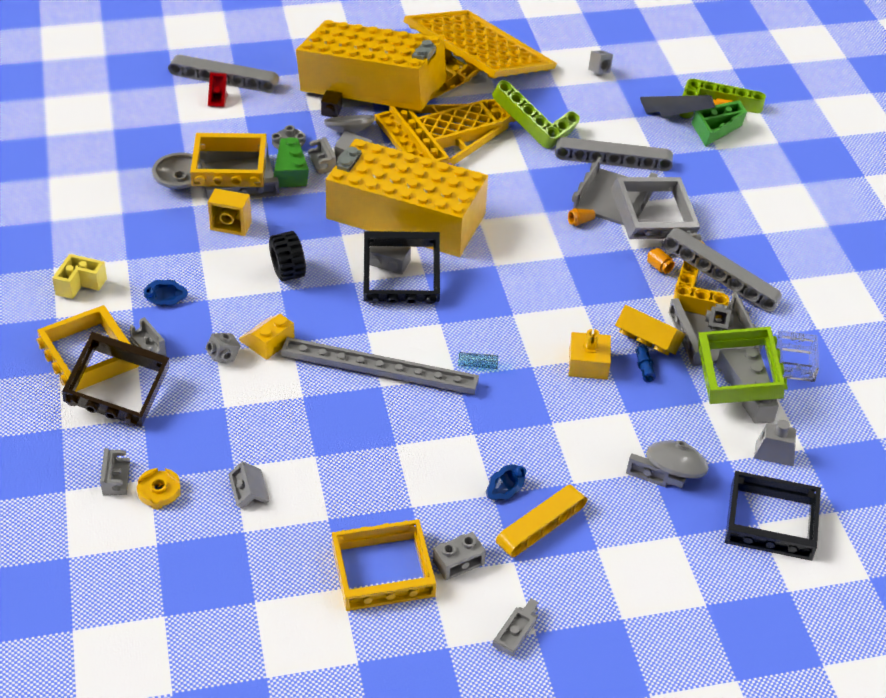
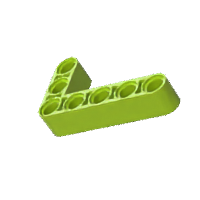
M689 79L682 95H710L713 99L740 100L747 112L761 113L766 95L759 91L699 79ZM694 111L682 113L679 116L689 119L693 117Z
M506 80L499 81L492 93L494 100L545 148H552L556 145L559 138L566 137L572 133L580 121L577 113L569 111L554 123H551Z

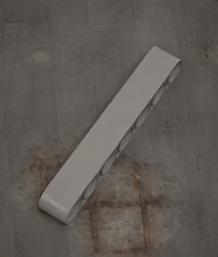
M175 55L168 66V70L172 75L209 82L210 72L226 73L228 86L266 93L273 92L280 80L278 74L272 71L185 55Z
M561 137L556 142L555 155L562 160L595 163L598 157H601L600 164L657 171H669L673 166V153L665 148Z
M674 228L664 239L663 244L668 251L732 291H736L737 294L764 311L772 312L779 304L782 294L778 289L685 231Z

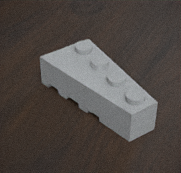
M759 348L723 349L719 351L716 367L719 371L723 372L724 379L731 386L771 383ZM777 399L745 401L742 403V406L754 423H770L775 421L779 407Z

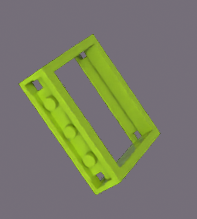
M771 326L698 332V349L709 404L784 398V390L788 389L787 378H783L784 365L779 362L780 350L779 348L776 349L777 338L773 336ZM765 345L773 382L718 387L711 349Z

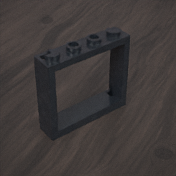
M364 231L363 301H368L369 303L405 301L406 303L425 302L428 304L439 302L440 232ZM370 246L433 247L434 291L369 290Z
M735 471L731 484L724 543L812 561L818 541L821 487ZM738 490L809 504L807 538L735 524Z

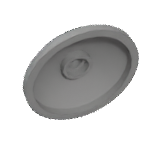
M339 116L325 119L324 124L336 132L343 133L348 131L356 134V132L370 126L375 121V116Z
M172 153L158 159L152 168L153 177L156 182L171 189L192 187L190 170L193 154ZM199 157L198 169H206L204 161Z
M659 441L651 444L646 452L648 460L653 465L675 476L701 478L708 472L709 466L705 458L684 441Z

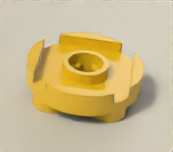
M158 468L150 469L144 472L138 479V497L144 504L151 506V508L161 509L181 495L180 479L170 469L165 468V471H158ZM155 486H163V488L155 489Z

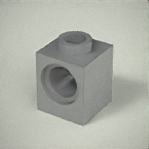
M604 50L591 51L588 70L593 71L595 75L603 76L604 73H610L613 54Z

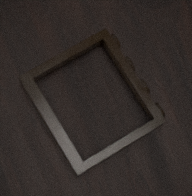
M92 332L62 390L63 401L70 406L85 408L91 413L103 414L112 420L124 421L130 426L142 427L169 369V357ZM95 351L158 372L140 413L75 391Z

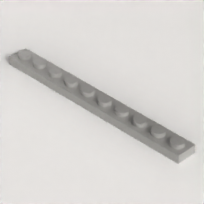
M287 337L281 350V356L472 395H475L479 382V375L290 337Z

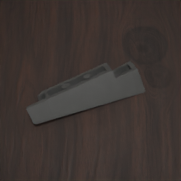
M710 95L640 97L646 114L660 112L662 117L716 107Z

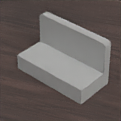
M242 461L228 473L237 507L243 509L253 499L264 503L270 501L261 469Z

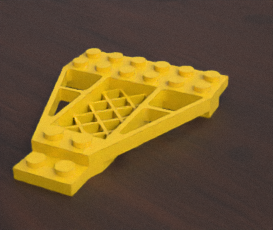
M484 99L469 104H428L422 111L389 106V111L374 114L376 123L397 150L447 164L451 163L452 165H455L508 129L510 122L516 121L494 99ZM415 113H431L421 117L415 115ZM476 140L469 146L464 144L465 142ZM451 146H458L461 151L451 158L443 150Z

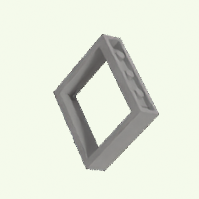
M681 177L616 178L611 191L629 239H665L674 228H679L688 234L697 233L700 229ZM672 191L684 222H638L628 192Z

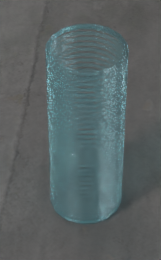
M459 352L458 366L498 369L499 355H481L480 353L471 354L469 352L466 355L465 352Z

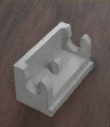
M322 137V139L311 141L309 143L310 146L318 145L316 148L308 150V155L317 173L331 172L336 165V156L327 138Z
M145 317L140 319L139 329L135 330L133 325L130 326L131 337L129 341L134 346L166 356L165 340Z
M104 448L100 478L103 495H127L130 458L117 457L126 456L125 450H109V448Z

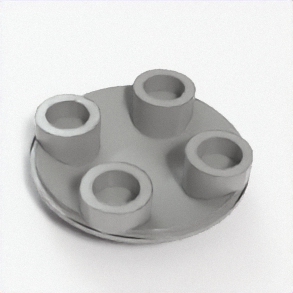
M288 125L285 129L272 134V144L275 148L279 149L281 138L292 137L298 138L302 147L306 142V136L302 131L295 129L294 126Z

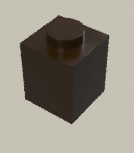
M326 90L321 100V115L338 117L343 107L342 93Z

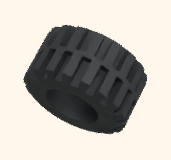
M294 231L270 236V256L275 273L280 281L284 282L304 277L306 262L297 234Z

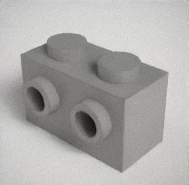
M474 532L460 535L448 542L440 543L433 550V562L445 581L485 564L486 550Z

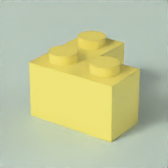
M69 254L52 277L55 295L73 299L81 287L99 291L107 280L105 262Z

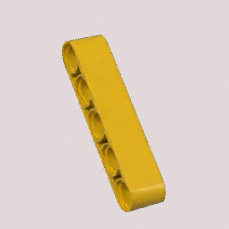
M571 484L565 486L500 532L496 538V544L512 558L516 557L579 512L587 503V498Z

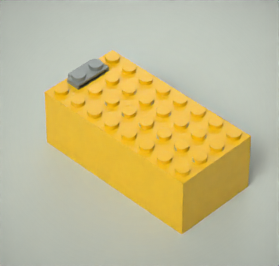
M325 20L296 49L300 90L304 92L324 95L326 90L342 93L345 99L422 111L446 81L445 40L434 35L426 36L421 33L412 34L406 31L399 32L392 29H379L374 26L366 27L361 24L352 25L346 22L339 23Z
M354 139L349 148L344 150L336 161L335 167L325 179L326 219L367 231L440 232V252L461 257L486 213L488 175L360 139Z

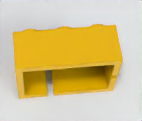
M627 305L624 306L615 324L616 327L620 328V333L632 339H635L637 336L636 341L649 347L655 345L653 349L667 356L669 353L676 355L686 335L682 331Z

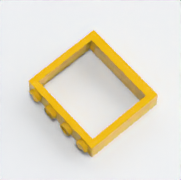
M196 133L190 170L191 185L204 187H264L267 135L255 133ZM200 151L259 152L258 170L198 169Z
M104 305L37 330L39 338L36 341L39 344V349H44L46 360L52 362L53 371L56 375H60L59 378L63 386L66 384L71 372L52 342L101 324L110 338L130 344ZM113 357L86 368L75 391L135 369L139 365Z
M419 519L332 532V549L346 611L436 597V580ZM414 539L424 578L349 589L341 550Z

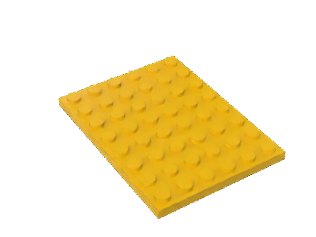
M469 10L408 15L404 17L403 22L408 24L411 29H415L426 36L434 35L444 38L446 50H450L453 52V55L463 58L466 63L474 65L477 70L484 71L490 78L496 79L497 77H507L509 75L548 71L555 69L557 64L555 61Z

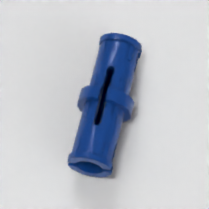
M640 345L635 349L638 357L637 365L641 369L643 380L651 382L656 378L653 370L654 363L649 356L648 347Z

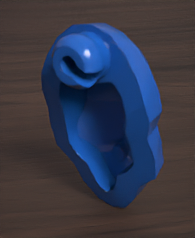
M155 280L143 290L144 297L148 301L161 306L165 304L175 305L188 295L187 289L179 285L175 280Z
M510 464L494 473L490 477L486 489L487 498L491 500H508L516 492H519L525 482L526 468Z

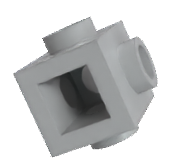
M716 304V307H711V311L707 310L705 321L708 322V326L712 327V331L727 330L728 326H732L734 315H731L732 310L727 309L728 306ZM717 315L723 317L721 322L716 321L715 317Z
M212 333L205 349L213 361H234L241 345L231 333Z

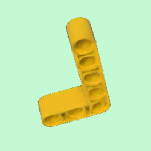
M684 261L673 299L679 298L684 311L706 315L707 310L711 311V307H716V304L728 306L729 297L726 294L695 287L700 270ZM717 315L715 318H723V317H722L721 315Z

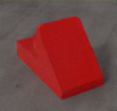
M210 72L208 106L225 107L228 97L226 73Z

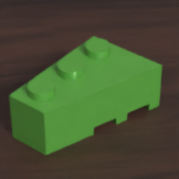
M740 100L715 105V108L695 111L691 124L705 147L743 125L747 110Z
M281 138L273 177L278 178L279 188L307 186L309 169L298 138Z

